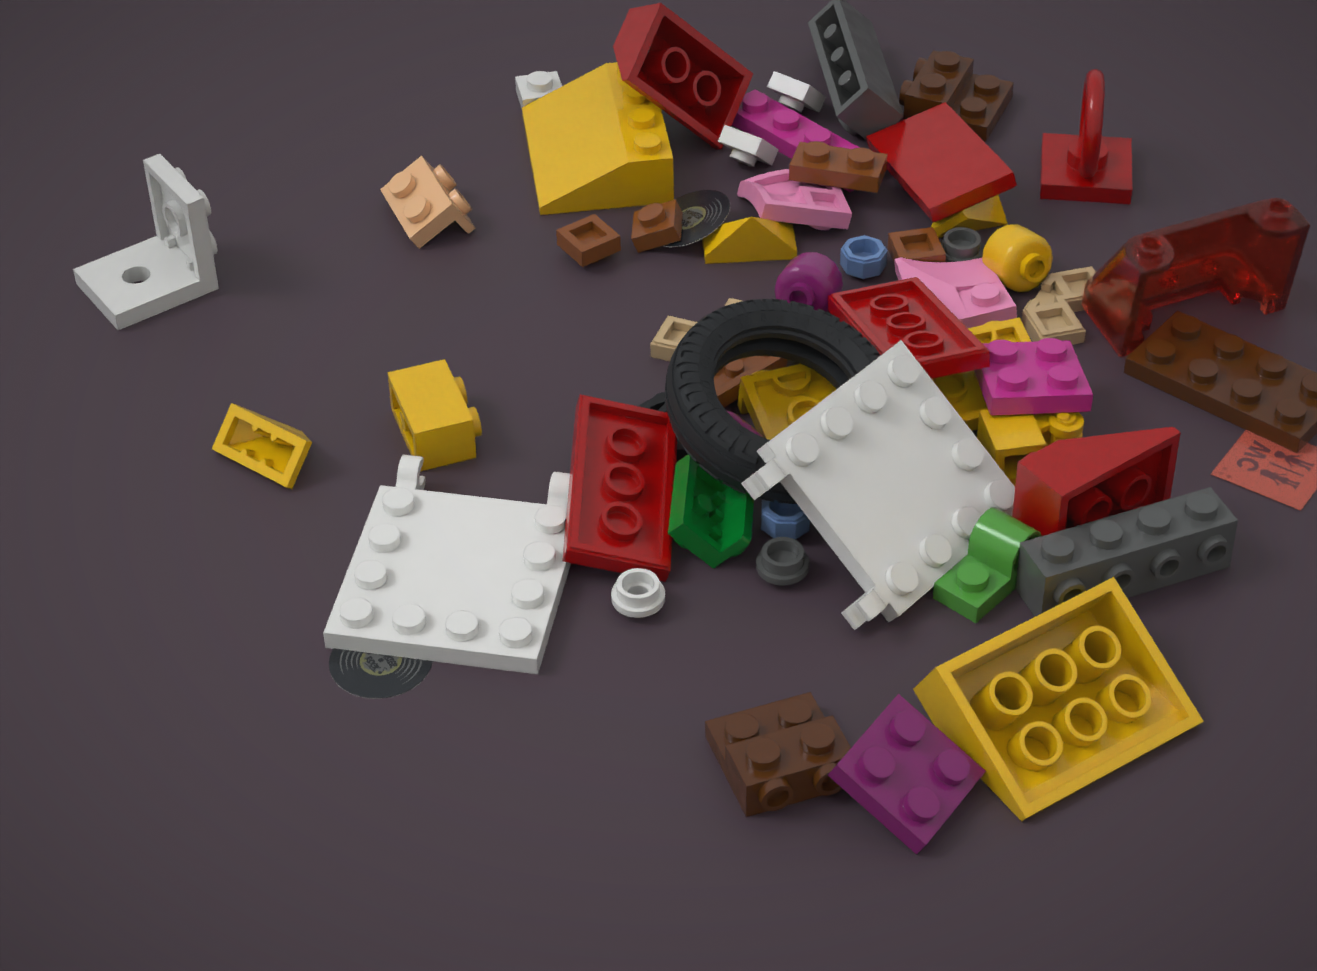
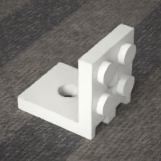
M161 154L143 160L157 236L73 269L76 284L117 330L126 328L219 289L213 256L217 254L218 249L215 238L209 230L207 219L211 215L210 203L205 193L200 189L196 190L187 181L183 171L179 167L174 168ZM144 281V282H141V283L132 284V283H134V282Z

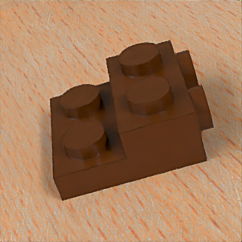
M933 50L928 59L920 57L917 60L913 81L904 80L901 86L899 103L904 106L903 120L946 102L986 142L1013 97L1014 82L1001 80L996 76L988 74H973L974 59L959 56L951 51L940 52Z
M811 692L705 721V737L746 817L767 811H777L787 805L822 795H832L843 790L828 774L851 747L834 716L824 717Z

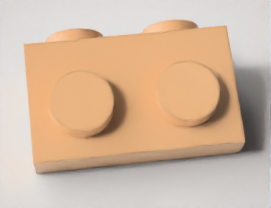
M422 155L406 169L394 175L390 182L380 189L409 239L419 249L453 221H456L468 234L476 229L467 215L472 210V207L456 188L452 190L457 186L454 179L441 164L433 168Z

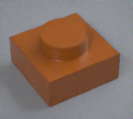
M676 199L661 204L652 203L641 210L634 211L631 240L638 253L681 240L683 212Z
M596 214L556 230L557 245L582 267L621 251L620 235Z
M933 227L888 233L887 248L893 261L900 257L923 262L946 261V253Z

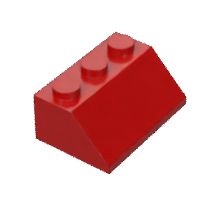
M657 3L630 8L613 45L622 81L716 150L722 149L723 144L718 142L724 125L732 126L753 73L664 4Z

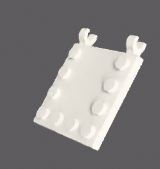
M902 340L759 448L757 453L766 464L741 483L750 496L756 500L778 482H781L862 587L865 593L841 612L854 630L865 621L869 622L880 612L888 622L905 612L933 588L934 583L968 555L971 532L985 511L996 507L1012 516L1015 486Z
M403 454L398 466L396 486L380 485L324 629L325 648L538 675L571 563L562 561L570 473L553 472L549 484L547 504L424 490L426 477L420 476L424 458Z

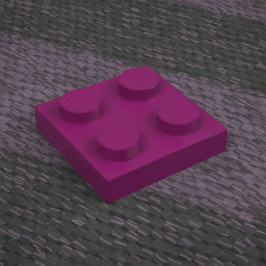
M898 694L830 771L828 776L909 849L917 854L928 844L986 771Z

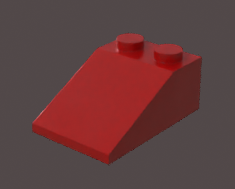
M1165 427L1058 440L1037 452L1029 453L1019 460L1017 464L1012 517L1038 530L1044 536L1170 499L1181 432L1175 427Z

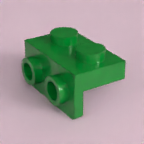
M688 454L679 460L675 466L668 534L673 537L680 547L688 549L710 567L715 568L729 557L740 555L748 547L752 539L755 500L749 493L743 494L723 484L722 480L718 481L709 475Z

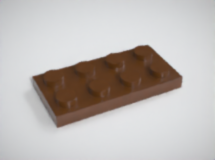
M1177 310L1125 359V374L1294 453H1298L1317 434L1316 372L1287 360L1279 354L1249 343L1236 335L1229 334L1200 321L1194 316Z

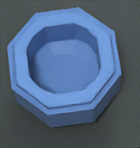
M863 235L850 238L841 248L840 265L846 274L865 279L879 276L887 266L888 250L881 240Z
M762 500L761 530L771 537L797 539L809 531L810 520L798 504L778 503L777 500L774 502Z

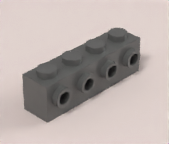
M831 0L808 22L836 117H838L840 124L850 135L857 136L859 134L867 140L866 136L898 123L904 115L872 22L847 1Z
M1208 487L1020 542L1015 590L1032 614L1037 616L1112 577L1116 579L1126 597L1129 598L1230 567L1238 519L1214 490Z

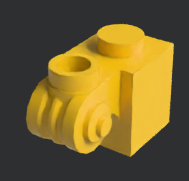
M989 410L979 411L977 439L1015 486L1019 460L1029 453L1037 452L1058 440L1083 437L1084 418L1079 412L990 415Z

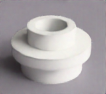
M642 568L630 569L623 572L614 584L611 591L612 604L619 613L634 618L647 617L655 614L663 607L665 603V589L657 575L652 571Z

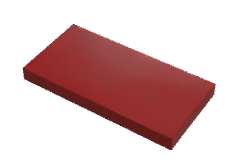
M946 102L866 136L870 150L887 154V170L932 222H937L1017 186L1014 172Z
M917 277L828 295L829 312L840 318V322L845 321L859 331L877 349L880 355L902 340L931 379L990 367L989 350Z
M580 394L575 411L563 562L618 573L634 568H642L655 573L659 581L666 582L671 569L672 537L668 534L677 453V437L667 412Z

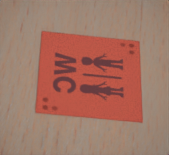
M1245 430L1212 471L1211 475L1301 511L1317 490V446L1307 443L1296 453Z

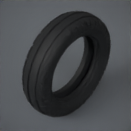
M753 299L733 303L713 311L700 319L684 335L677 345L668 366L665 381V400L670 423L676 437L682 443L681 445L697 464H700L699 466L718 481L722 480L726 486L745 494L747 490L741 483L766 464L757 453V450L770 440L751 432L739 424L725 410L717 397L714 376L730 362L752 356L780 357L811 368L838 389L881 356L877 349L859 331L845 321L840 322V318L821 309H818V311L814 310L813 306L791 301L788 303L787 300L762 299V301L761 299ZM778 482L758 497V499L774 502L777 500L778 503L797 504L781 482Z

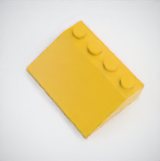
M617 62L605 63L522 107L540 215L643 206L652 203L661 204L674 200L673 155L662 110L622 81Z
M1114 577L935 667L913 688L933 724L986 771L980 779L1021 822L1204 722Z

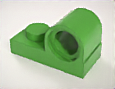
M996 507L988 509L978 519L971 532L968 555L934 583L933 599L970 621L977 623L1015 590L1020 542L1041 537L1042 534Z

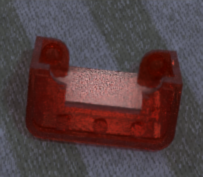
M1271 198L1136 235L1123 244L1085 283L1081 304L1119 357L1129 355L1144 341L1142 331L1150 329L1153 318L1149 310L1217 290L1222 292L1231 305L1240 303L1242 297L1260 302V310L1264 315L1284 310L1309 232L1310 223L1288 201L1281 198Z

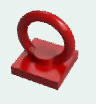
M1099 69L1088 71L1085 77L1079 135L1042 134L1040 199L1131 204L1132 138L1102 136L1105 79L1104 74Z

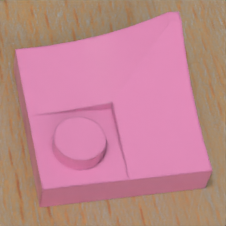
M789 169L760 174L740 181L738 197H744L749 200L762 219L804 224L818 230H830L831 228L848 230L852 212L839 187L790 181Z
M902 257L894 259L898 280L913 277L919 278L967 328L981 326L990 321H1004L1017 318L1016 304L997 274L983 264L982 258L957 262H923Z

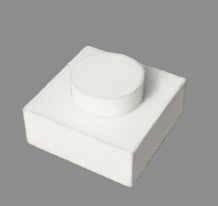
M535 71L529 75L515 77L516 93L521 108L562 87L557 71Z
M775 71L767 85L769 89L780 96L779 103L798 113H802L804 107L820 112L826 99L825 95L811 85Z
M724 125L718 142L732 150L730 158L754 167L756 160L772 166L779 150L762 138Z

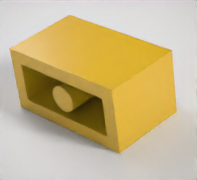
M445 359L387 372L393 415L410 454L424 458L421 471L477 458L475 437L482 435L480 418L474 406L467 407L468 401L464 382L460 376L453 377Z

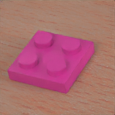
M1044 338L1034 342L994 340L990 343H982L990 352V367L977 369L974 372L990 415L1091 412L1093 393L1070 340Z

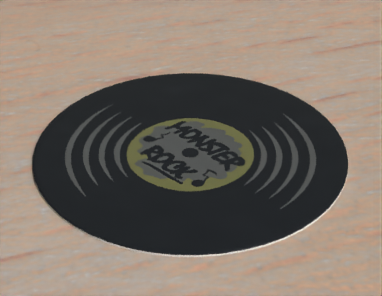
M699 190L678 197L676 200L683 212L681 240L663 246L678 247L688 245L703 239L715 231L729 214L730 201L728 197L716 190Z
M333 648L329 658V670L336 684L348 693L363 698L382 699L401 695L419 685L428 675L433 661Z

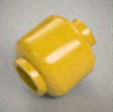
M1019 224L1005 225L997 229L989 237L982 256L983 264L997 274L1005 287L1016 292H1027L1038 287L1046 279L1051 270L1053 260L1051 246L1045 238Z

